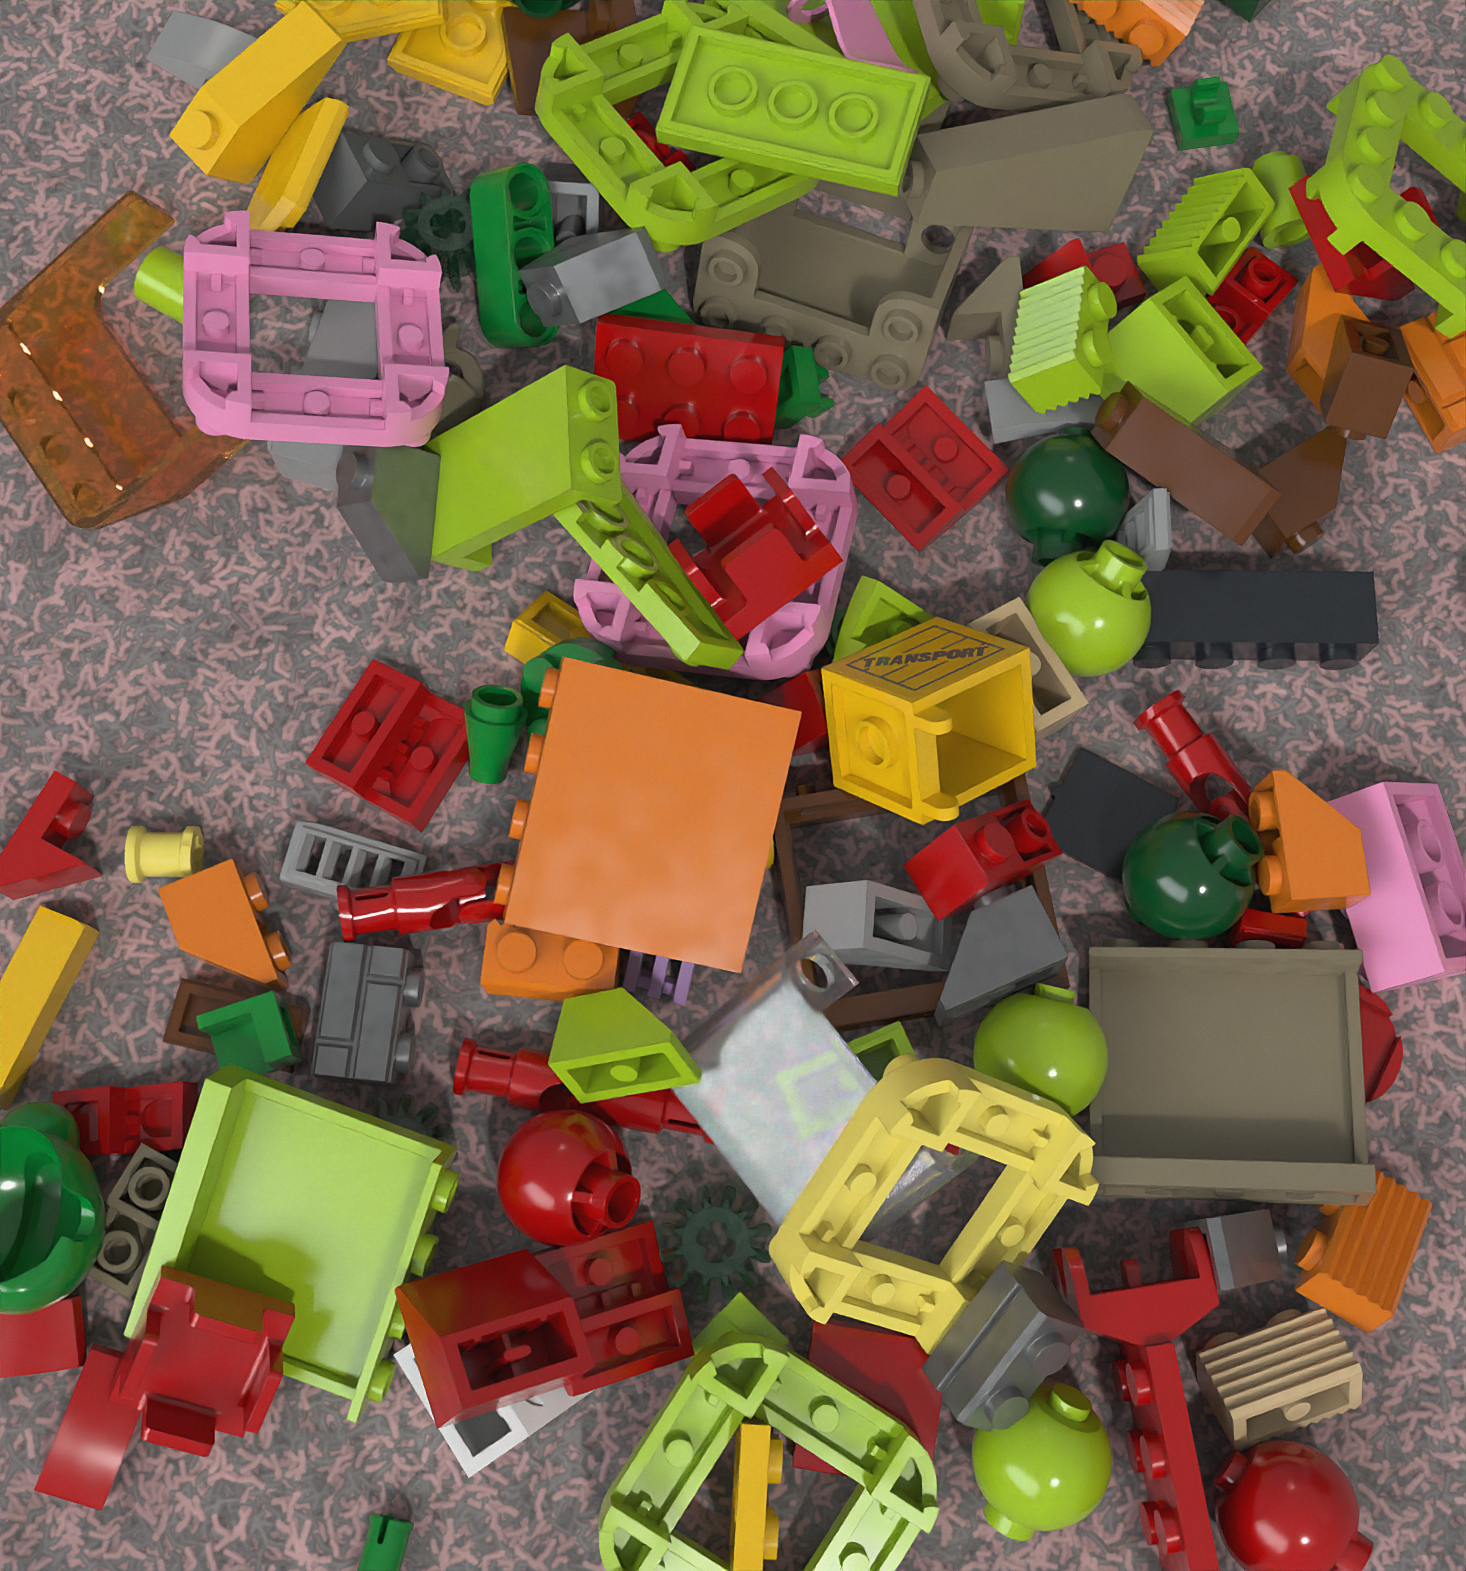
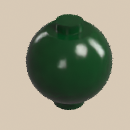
M1063 427L1059 429L1058 434L1036 441L1018 457L1010 470L1005 488L1007 514L1018 535L1025 541L1034 544L1031 561L1036 565L1046 567L1052 561L1066 554L1078 551H1091L1101 547L1105 540H1110L1115 535L1127 513L1130 488L1125 468L1119 459L1101 446L1088 429Z
M1178 811L1153 820L1134 837L1125 854L1122 868V883L1125 893V905L1129 914L1140 925L1147 926L1154 932L1174 940H1204L1223 933L1242 917L1251 902L1256 881L1254 864L1264 856V848L1258 834L1246 820L1238 815H1230L1224 820H1220L1213 815L1203 812Z

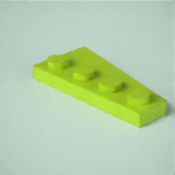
M621 481L622 500L611 507L588 500H581L553 514L668 642L669 649L682 662L693 667L704 665L730 670L744 653L741 645L686 575L667 547V542L623 481Z

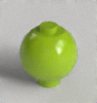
M1105 540L1097 553L1078 551L1057 558L1043 568L1036 576L1026 595L1024 604L1033 616L1039 632L1050 647L1055 650L1072 676L1097 677L1121 668L1138 653L1149 632L1151 602L1149 594L1141 582V578L1147 571L1148 565L1140 555L1116 541Z
M1036 982L1033 995L1021 992L1014 993L998 1002L987 1013L978 1028L974 1040L973 1063L976 1071L1051 1100L1061 1106L1070 1116H1074L1093 1101L1105 1081L1108 1069V1046L1102 1027L1088 1008L1073 1005L1075 991Z
M1058 1383L1054 1386L1040 1384L1028 1400L1029 1409L1027 1414L1010 1428L1004 1430L993 1428L990 1432L978 1428L975 1430L972 1442V1466L978 1487L987 1499L983 1508V1514L994 1529L1011 1539L1029 1541L1033 1538L1036 1530L1056 1531L1077 1524L1090 1515L1099 1505L1109 1486L1113 1459L1107 1431L1098 1415L1092 1409V1403L1089 1398L1078 1389L1067 1384Z

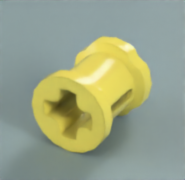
M131 826L128 830L125 843V869L128 880L131 883H144L147 877L185 878L203 870L204 837L199 826H186L184 832H148L145 826Z

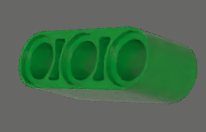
M525 162L482 171L474 178L470 187V207L480 323L483 334L489 343L500 349L540 347L549 344L555 338L559 326H543L540 317L533 311L528 302L527 289L518 270L554 248L548 181L540 169L533 164ZM519 314L521 318V327L519 323Z

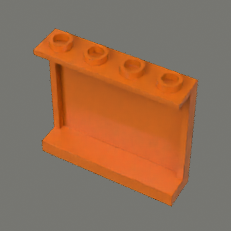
M562 656L559 669L546 667L538 706L550 709L544 735L531 733L523 772L535 774L529 801L516 799L508 834L509 838L520 840L514 866L502 863L493 903L505 905L503 913L504 923L741 973L802 712Z

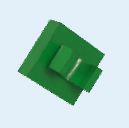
M1220 76L1196 79L1191 87L1170 89L1166 102L1178 151L1235 143L1239 135V129L1227 82H1221Z
M792 345L783 353L774 428H791L804 417H819L834 406L832 398L820 396L819 385L829 378V371L822 366L815 365L813 348Z

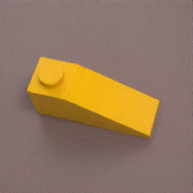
M304 0L301 1L201 86L169 136L207 176L249 184L254 180L339 57L348 41L311 3Z

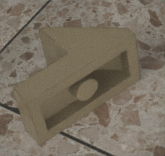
M1007 256L955 310L951 317L946 340L986 338L987 372H997V380L1009 378L1008 374L1011 373L1009 365L1012 364L1010 355L1014 354L1012 346L1015 345L1013 337L1016 336L1014 328L1018 327L1015 319L1019 318L1017 309H1020L1018 301L1021 300L1019 292L1023 291L1019 256Z

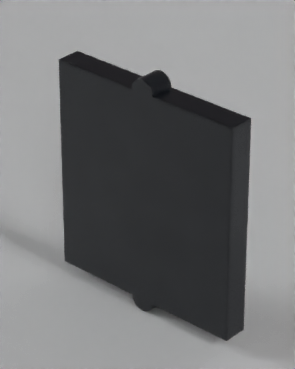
M1080 748L1061 786L1056 785L1052 788L1050 795L1054 800L1044 818L1051 828L1052 837L1063 854L1123 884V862L1130 843L1147 824L1163 815L1173 813L1180 798Z

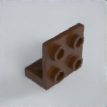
M590 0L588 11L560 9L555 15L548 18H534L523 13L518 7H504L500 19L516 112L519 115L538 116L535 112V102L541 71L546 59L550 56L552 43L556 39L569 33L579 45H583L638 23L634 0ZM640 94L612 106L623 119H629Z

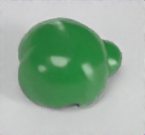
M51 1102L26 1103L13 1109L0 1122V1313L21 1315L37 1312L54 1305L72 1293L92 1269L103 1247L106 1232V1212L96 1171L89 1159L80 1150V1131L75 1117L65 1107Z

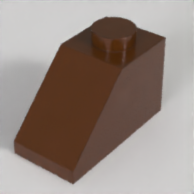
M1345 315L1340 316L1320 398L1324 423L1330 425V429L1334 433L1353 440H1365L1367 435L1382 439L1387 438L1415 369L1401 330Z
M1330 425L1257 470L1282 493L1252 533L1270 559L1287 548L1294 555H1297L1325 535L1321 525L1337 507L1347 438L1334 433L1330 429Z

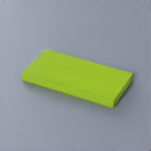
M691 24L655 130L657 142L898 197L929 96L931 76Z

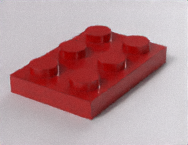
M608 313L600 315L596 326L594 375L609 379L615 383L619 439L644 442L660 435L657 426L681 424L686 438L772 445L785 337Z

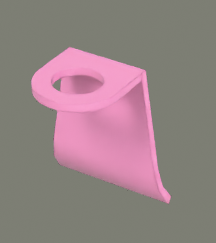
M791 0L789 2L786 12L789 19L794 23H810L830 14L838 44L845 58L918 74V71L904 65L895 53L870 0H825L826 3L813 10H801L803 5L809 0Z

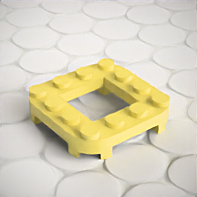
M912 1054L900 1055L887 1065L883 1078L865 1096L787 1213L778 1233L769 1244V1255L797 1300L812 1319L826 1324L834 1312L915 1336L925 1352L931 1355L1003 1260L1020 1266L1023 1264L1067 1199L1089 1206L1100 1184L1091 1175L1093 1164L1092 1146L1096 1143L1061 1106L1051 1100L948 1059L927 1058L919 1060L918 1057ZM950 1143L1007 1165L939 1265L859 1240L922 1145L942 1152L947 1144Z

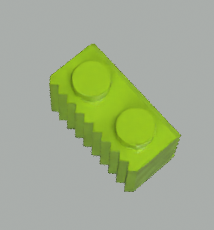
M1239 168L1194 178V186L1187 187V194L1181 195V203L1175 204V211L1169 212V220L1162 221V228L1156 229V237L1150 238V246H1144V254L1137 255L1138 266L1158 291L1187 276L1203 296L1206 293L1211 296L1215 293L1275 209L1276 203L1250 168Z
M1082 266L1020 291L1021 300L1018 301L1020 309H1017L1019 318L1015 319L1018 327L1014 328L1016 336L1013 337L1015 345L1012 346L1014 354L1010 355L1012 364L1009 365L1011 373L1008 374L1010 383L1034 411L1040 414H1045L1047 409L1056 411L1058 405L1066 407L1068 401L1077 403L1079 397L1088 399L1090 393L1099 395L1102 389L1104 366L1110 364L1112 360L1111 345L1107 338L1109 319L1114 318L1117 313L1116 300L1108 284L1099 282L1087 266Z

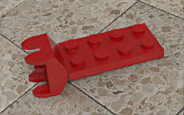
M1199 1227L1170 1230L1169 1246L1174 1278L1143 1283L1136 1258L1123 1259L1120 1261V1269L1124 1286L1089 1292L1078 1248L1073 1246L1052 1249L1051 1260L1055 1288L1063 1297L1062 1301L1072 1308L1085 1325L1082 1331L1117 1342L1121 1359L1112 1361V1375L1120 1402L1129 1401L1134 1430L1126 1431L1125 1441L1128 1458L1134 1473L1143 1472L1148 1501L1139 1503V1514L1146 1542L1149 1546L1157 1545L1162 1571H1220L1174 1342H1171L1220 1304L1210 1256Z

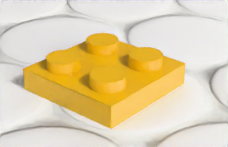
M745 1416L736 1430L728 1554L731 1571H763V1560H776L779 1517L778 1514H775V1507L766 1506L767 1485L781 1483L783 1440L779 1439V1434H770L771 1425L763 1422L756 1416H753L752 1419Z

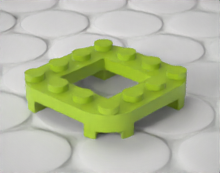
M664 0L661 14L583 45H579L569 33H566L552 43L550 56L546 59L541 71L535 112L539 116L542 125L631 228L645 226L654 249L659 252L669 253L677 250L680 245H693L712 239L808 194L821 181L816 178L728 158H722L692 172L681 161L665 167L612 106L672 81L691 24L744 35L749 16L732 2L729 4L726 13L715 7L688 2V0Z
M1387 54L1377 63L1368 65L1328 101L1326 108L1337 116L1325 165L1307 179L1306 196L1309 199L1316 200L1319 198L1322 201L1329 217L1338 228L1327 239L1342 255H1345L1361 241L1367 244L1439 303L1434 328L1452 339L1462 331H1466V243L1459 239H1452L1430 221L1428 214L1420 205L1411 201L1407 202L1392 190L1390 182L1399 141L1402 140L1460 189L1456 215L1466 223V123L1453 112L1451 105L1441 94L1426 90L1409 75L1406 66L1397 57Z
M730 1331L720 1336L717 1341L706 1346L692 1359L608 1489L603 1499L598 1519V1539L602 1563L606 1571H731L729 1563L680 1533L674 1527L745 1416L752 1419L754 1415L763 1422L769 1423L771 1427L858 1482V1485L803 1571H895L920 1530L922 1529L930 1534L937 1519L939 1506L936 1503L937 1479L935 1469L928 1452L919 1438L900 1419L779 1341L759 1334H744L739 1331Z

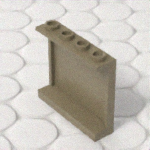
M1111 939L1103 942L1102 947H1089V1010L1102 1027L1109 1054L1105 1081L1097 1096L1089 1104L1090 1138L1096 1143L1092 1146L1093 1164L1091 1175L1100 1183L1094 1197L1367 1206L1377 1193L1375 1164L1368 1163L1358 970L1363 961V950H1344L1343 944L1334 941L1307 943L1303 946V949H1276L1274 943L1263 940L1243 941L1236 944L1235 948H1209L1208 943L1204 941L1177 940L1169 943L1168 948L1142 947L1141 942L1132 939Z

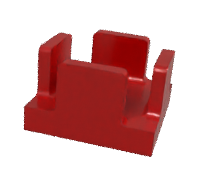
M1307 174L1288 188L1335 293L1396 301L1416 289L1409 278L1363 241L1345 255H1342L1328 241L1327 237L1338 228L1329 217L1322 201L1319 198L1314 200L1306 196V182L1312 175ZM1412 186L1400 194L1407 202L1411 201L1420 205L1428 214L1430 221L1440 228L1421 188Z
M770 467L761 475L776 495L762 505L755 501L736 474H730L685 508V515L707 544L706 548L695 557L690 555L678 538L667 546L686 575L708 601L737 641L843 562L834 546L818 528L794 492L773 467Z
M161 1265L111 1383L108 1401L138 1409L142 1412L140 1437L143 1441L202 1457L210 1455L215 1443V1430L242 1438L246 1431L258 1434L283 1377L282 1349L295 1319V1304Z

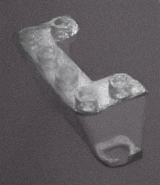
M816 929L789 948L680 1041L702 1070L701 1083L671 1088L779 1227L865 1096L877 1084L876 1080L821 1013L859 982ZM802 959H810L822 967L828 980L827 988H819L806 979L801 968ZM922 1145L859 1240L870 1243L969 1168L981 1155L961 1147L958 1153L952 1154L945 1149L940 1152Z

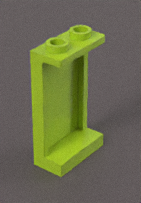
M568 365L556 369L424 444V451L441 456L430 561L470 571H481L492 566V543L581 500H588L609 507L622 500L615 383L609 379Z

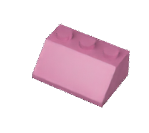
M1381 782L1328 801L1327 803L1361 829L1371 895L1352 907L1340 909V911L1349 919L1357 944L1355 950H1363V961L1359 972L1369 982L1371 992L1396 990L1466 973V868L1438 784Z

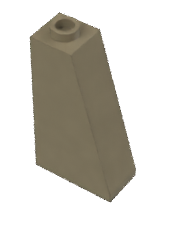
M1117 94L916 135L899 194L906 202L916 224L1108 233L1154 133V129L1131 94Z

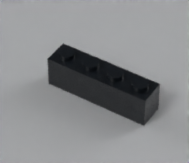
M1146 571L1141 578V582L1150 597L1151 624L1144 644L1132 659L1135 667L1145 669L1165 667L1171 664V660H1195V666L1202 669L1225 668L1231 666L1234 660H1257L1259 668L1268 670L1289 668L1294 666L1296 661H1319V667L1325 670H1343L1358 665V661H1361L1379 644L1374 572Z

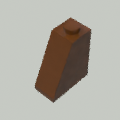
M1130 381L1126 382L1120 392L1110 394L1097 411L1095 416L1096 426L1090 433L1107 452L1156 487L1167 488V492H1170V497L1241 547L1282 495L1244 457Z

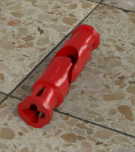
M1180 690L1168 694L1137 717L1133 724L1138 731L1146 730L1168 759L1165 767L1200 812L1213 815L1220 820H1224L1230 815H1238L1251 825L1248 803L1250 794L1254 790L1213 733L1204 734L1182 704L1185 696ZM1210 773L1215 774L1228 781L1234 790L1230 791L1226 796H1220L1210 802L1206 797V778ZM1256 831L1261 840L1260 831ZM1257 862V863L1254 864L1255 875H1256L1255 884H1258V883H1259V882H1258V862ZM1311 911L1287 912L1282 914L1285 916L1302 918Z
M515 860L470 866L452 871L440 870L393 877L388 885L350 890L347 884L338 885L336 888L344 943L354 942L357 935L397 929L400 935L445 929L459 924H478L491 922L494 919L497 921L504 920L505 905L493 903L494 899L486 900L485 887H496L502 863L514 866Z
M465 1037L463 1040L454 1075L453 1093L455 1095L465 1096L470 1091L506 1098L509 1106L538 1112L554 1109H576L591 1113L611 1126L658 1135L662 1129L702 1136L704 1143L714 1144L725 1087L715 1085L711 1090L691 1086H680L580 1104L573 1094L566 1093L557 1086V1084L563 1082L548 1065L550 1052L521 1047L517 1053L478 1046L476 1039Z

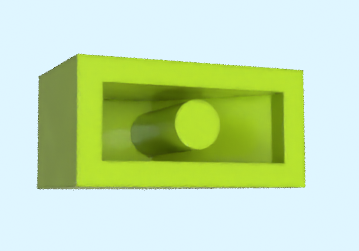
M623 987L564 999L548 1065L580 1104L701 1083L702 1070L672 1030Z

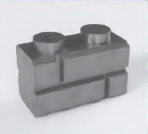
M330 942L311 1075L320 1080L398 1088L400 1072L411 1073L415 1058L416 1035L414 1033H406L409 1007L419 1008L421 1006L425 986L424 968H415L416 958L409 950Z
M1003 1260L921 1367L935 1389L943 1393L941 1398L956 1420L964 1425L989 1432L993 1428L999 1430L1010 1428L1027 1414L1029 1409L1028 1400L1046 1376L1059 1371L1069 1360L1071 1354L1070 1345L1084 1329L1085 1325L1072 1308L1062 1301L1063 1297L1049 1279L1040 1272Z

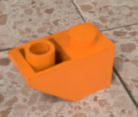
M1322 263L1311 270L1296 295L1286 365L1288 374L1321 415L1320 398L1340 316L1345 315L1370 322L1353 301L1352 295L1335 293Z
M1272 770L1254 787V792L1250 794L1248 803L1251 826L1255 831H1260L1261 842L1264 848V856L1258 861V882L1262 893L1270 897L1272 913L1347 909L1370 896L1371 892L1361 829L1287 770Z
M232 858L158 888L179 949L199 961L273 991L280 992L290 988L284 970L293 967V961L280 931L277 930L272 933L268 931L261 911L270 908L271 904L263 882L256 871L247 874L246 870Z

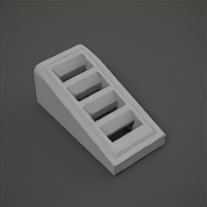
M1167 488L1152 489L1125 514L1121 526L1110 539L1127 546L1140 555L1148 565L1147 571L1164 570L1172 550L1170 492H1167Z
M298 819L280 872V881L287 888L337 900L336 888L338 885L347 884L350 890L359 889L358 886L368 856L378 858L369 887L386 885L393 862L404 865L401 876L425 873L429 857L330 826ZM315 843L325 845L316 875L306 873ZM342 849L350 851L351 854L343 881L339 883L332 881Z

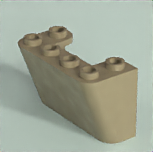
M798 198L702 242L693 306L698 319L707 327L785 337L784 352L792 345L813 348L815 363L828 370H839L874 382L884 389L903 391L916 385L921 376L966 254L974 227L941 225L948 228L955 237L953 245L941 247L931 243L924 233V229L931 225L916 224L913 218L907 244L903 245L797 209Z

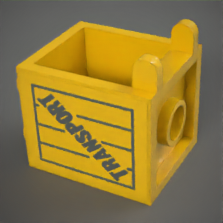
M935 617L821 668L833 784L839 789L924 825L934 819L950 821L959 816V806L1037 767L1030 647Z

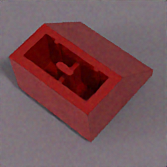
M527 1248L399 1285L394 1289L437 1429L565 1387L596 1366L572 1296Z

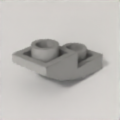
M173 11L150 50L147 60L199 90L207 80L216 75L256 41L257 38L208 18Z
M1009 378L984 382L995 444L1052 432L1058 434L1059 429L1063 427H1080L1092 431L1096 426L1095 416L1104 402L1100 394L1090 393L1088 399L1079 397L1077 403L1068 401L1066 407L1058 405L1056 411L1047 409L1045 414L1036 413L1010 383Z

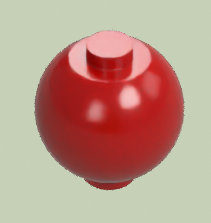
M554 1109L540 1113L528 1119L513 1132L504 1145L499 1157L496 1171V1186L501 1206L509 1220L519 1231L539 1243L565 1247L590 1242L610 1228L620 1229L633 1218L639 1206L641 1187L637 1178L632 1176L631 1161L625 1144L610 1125L591 1113L576 1109Z
M1269 1440L1253 1445L1244 1454L1234 1449L1217 1470L1212 1484L1220 1490L1215 1501L1218 1531L1232 1558L1245 1571H1362L1371 1556L1374 1543L1358 1531L1360 1509L1351 1482L1343 1470L1325 1453L1298 1441Z

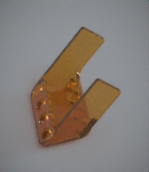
M133 190L126 192L0 308V422L63 517L71 525L89 531L103 529L183 499L251 441L250 439H241L228 435H208L202 432L197 425L182 435L103 319L101 299L106 287L175 223V220L166 209Z

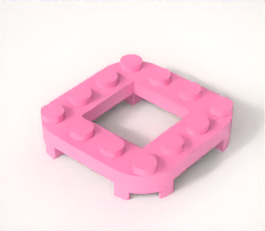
M249 211L224 212V224L212 227L197 237L189 234L184 245L182 389L185 401L195 415V422L198 428L212 436L228 435L250 440L377 447L401 445L418 447L426 444L430 439L431 431L437 425L442 415L449 377V367H445L439 295L442 269L437 255L427 257L414 245L399 239L401 227L383 222H376L375 238L371 240L250 230ZM249 293L375 303L379 380L251 372Z
M681 424L657 426L659 436L639 444L626 456L620 453L621 481L629 489L666 542L677 504L690 505L730 474L738 476L758 504L766 503L776 494L761 474L770 467H773L794 492L818 528L834 546L843 562L739 639L738 643L743 648L744 653L730 670L704 665L693 667L678 659L669 649L668 642L592 559L586 580L575 579L573 591L574 602L578 607L581 620L591 639L598 640L616 651L617 654L612 657L619 663L632 666L751 680H772L782 677L795 678L809 671L813 665V659L821 651L829 636L857 520V499L850 472H848L844 463L835 454L825 449L822 439L811 435L800 434L797 447L686 438Z

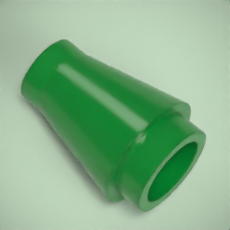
M495 684L482 685L472 691L471 699L464 704L470 758L469 776L480 783L498 784L507 777L508 765L526 722L528 712L523 706V696L515 689Z

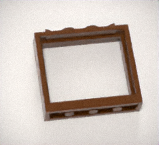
M1023 773L975 799L998 795L1001 808L1025 799H1029L1031 802L1026 775ZM812 785L797 786L796 791L783 793L773 834L774 860L806 1038L882 1026L897 1021L905 1022L935 1017L934 1014L946 981L822 1002L814 955L802 953L805 906L791 829L892 812L842 789L816 793L815 786ZM1045 866L1017 881V888L1019 891L1032 885L1059 936ZM1064 964L1059 975L1041 982V984L1068 989L1070 983L1066 964ZM1035 985L1020 992L1033 995ZM995 1002L984 1008L994 1007L998 1002Z

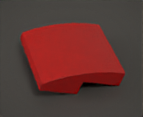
M927 385L884 426L878 423L841 459L848 472H850L852 484L919 553L1008 478L1010 469Z
M372 659L305 764L331 782L422 833L469 759L464 709L430 693L421 682Z
M638 1221L625 1225L620 1229H611L598 1238L581 1245L553 1246L531 1253L572 1296L596 1365L564 1387L568 1396L575 1397L695 1356L680 1288L667 1287L653 1221Z
M813 1319L807 1360L904 1422L919 1438L933 1463L942 1402L941 1396L943 1393L935 1389L921 1368L930 1355L925 1352L915 1336L883 1327L829 1319L826 1324H822ZM794 1442L792 1468L849 1477Z

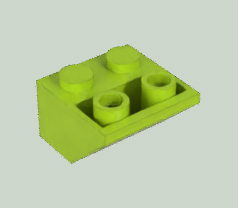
M1184 276L1149 297L1107 333L1112 350V360L1110 364L1104 366L1100 396L1105 400L1113 392H1120L1126 382L1130 381L1198 426L1223 409L1264 368L1190 279Z

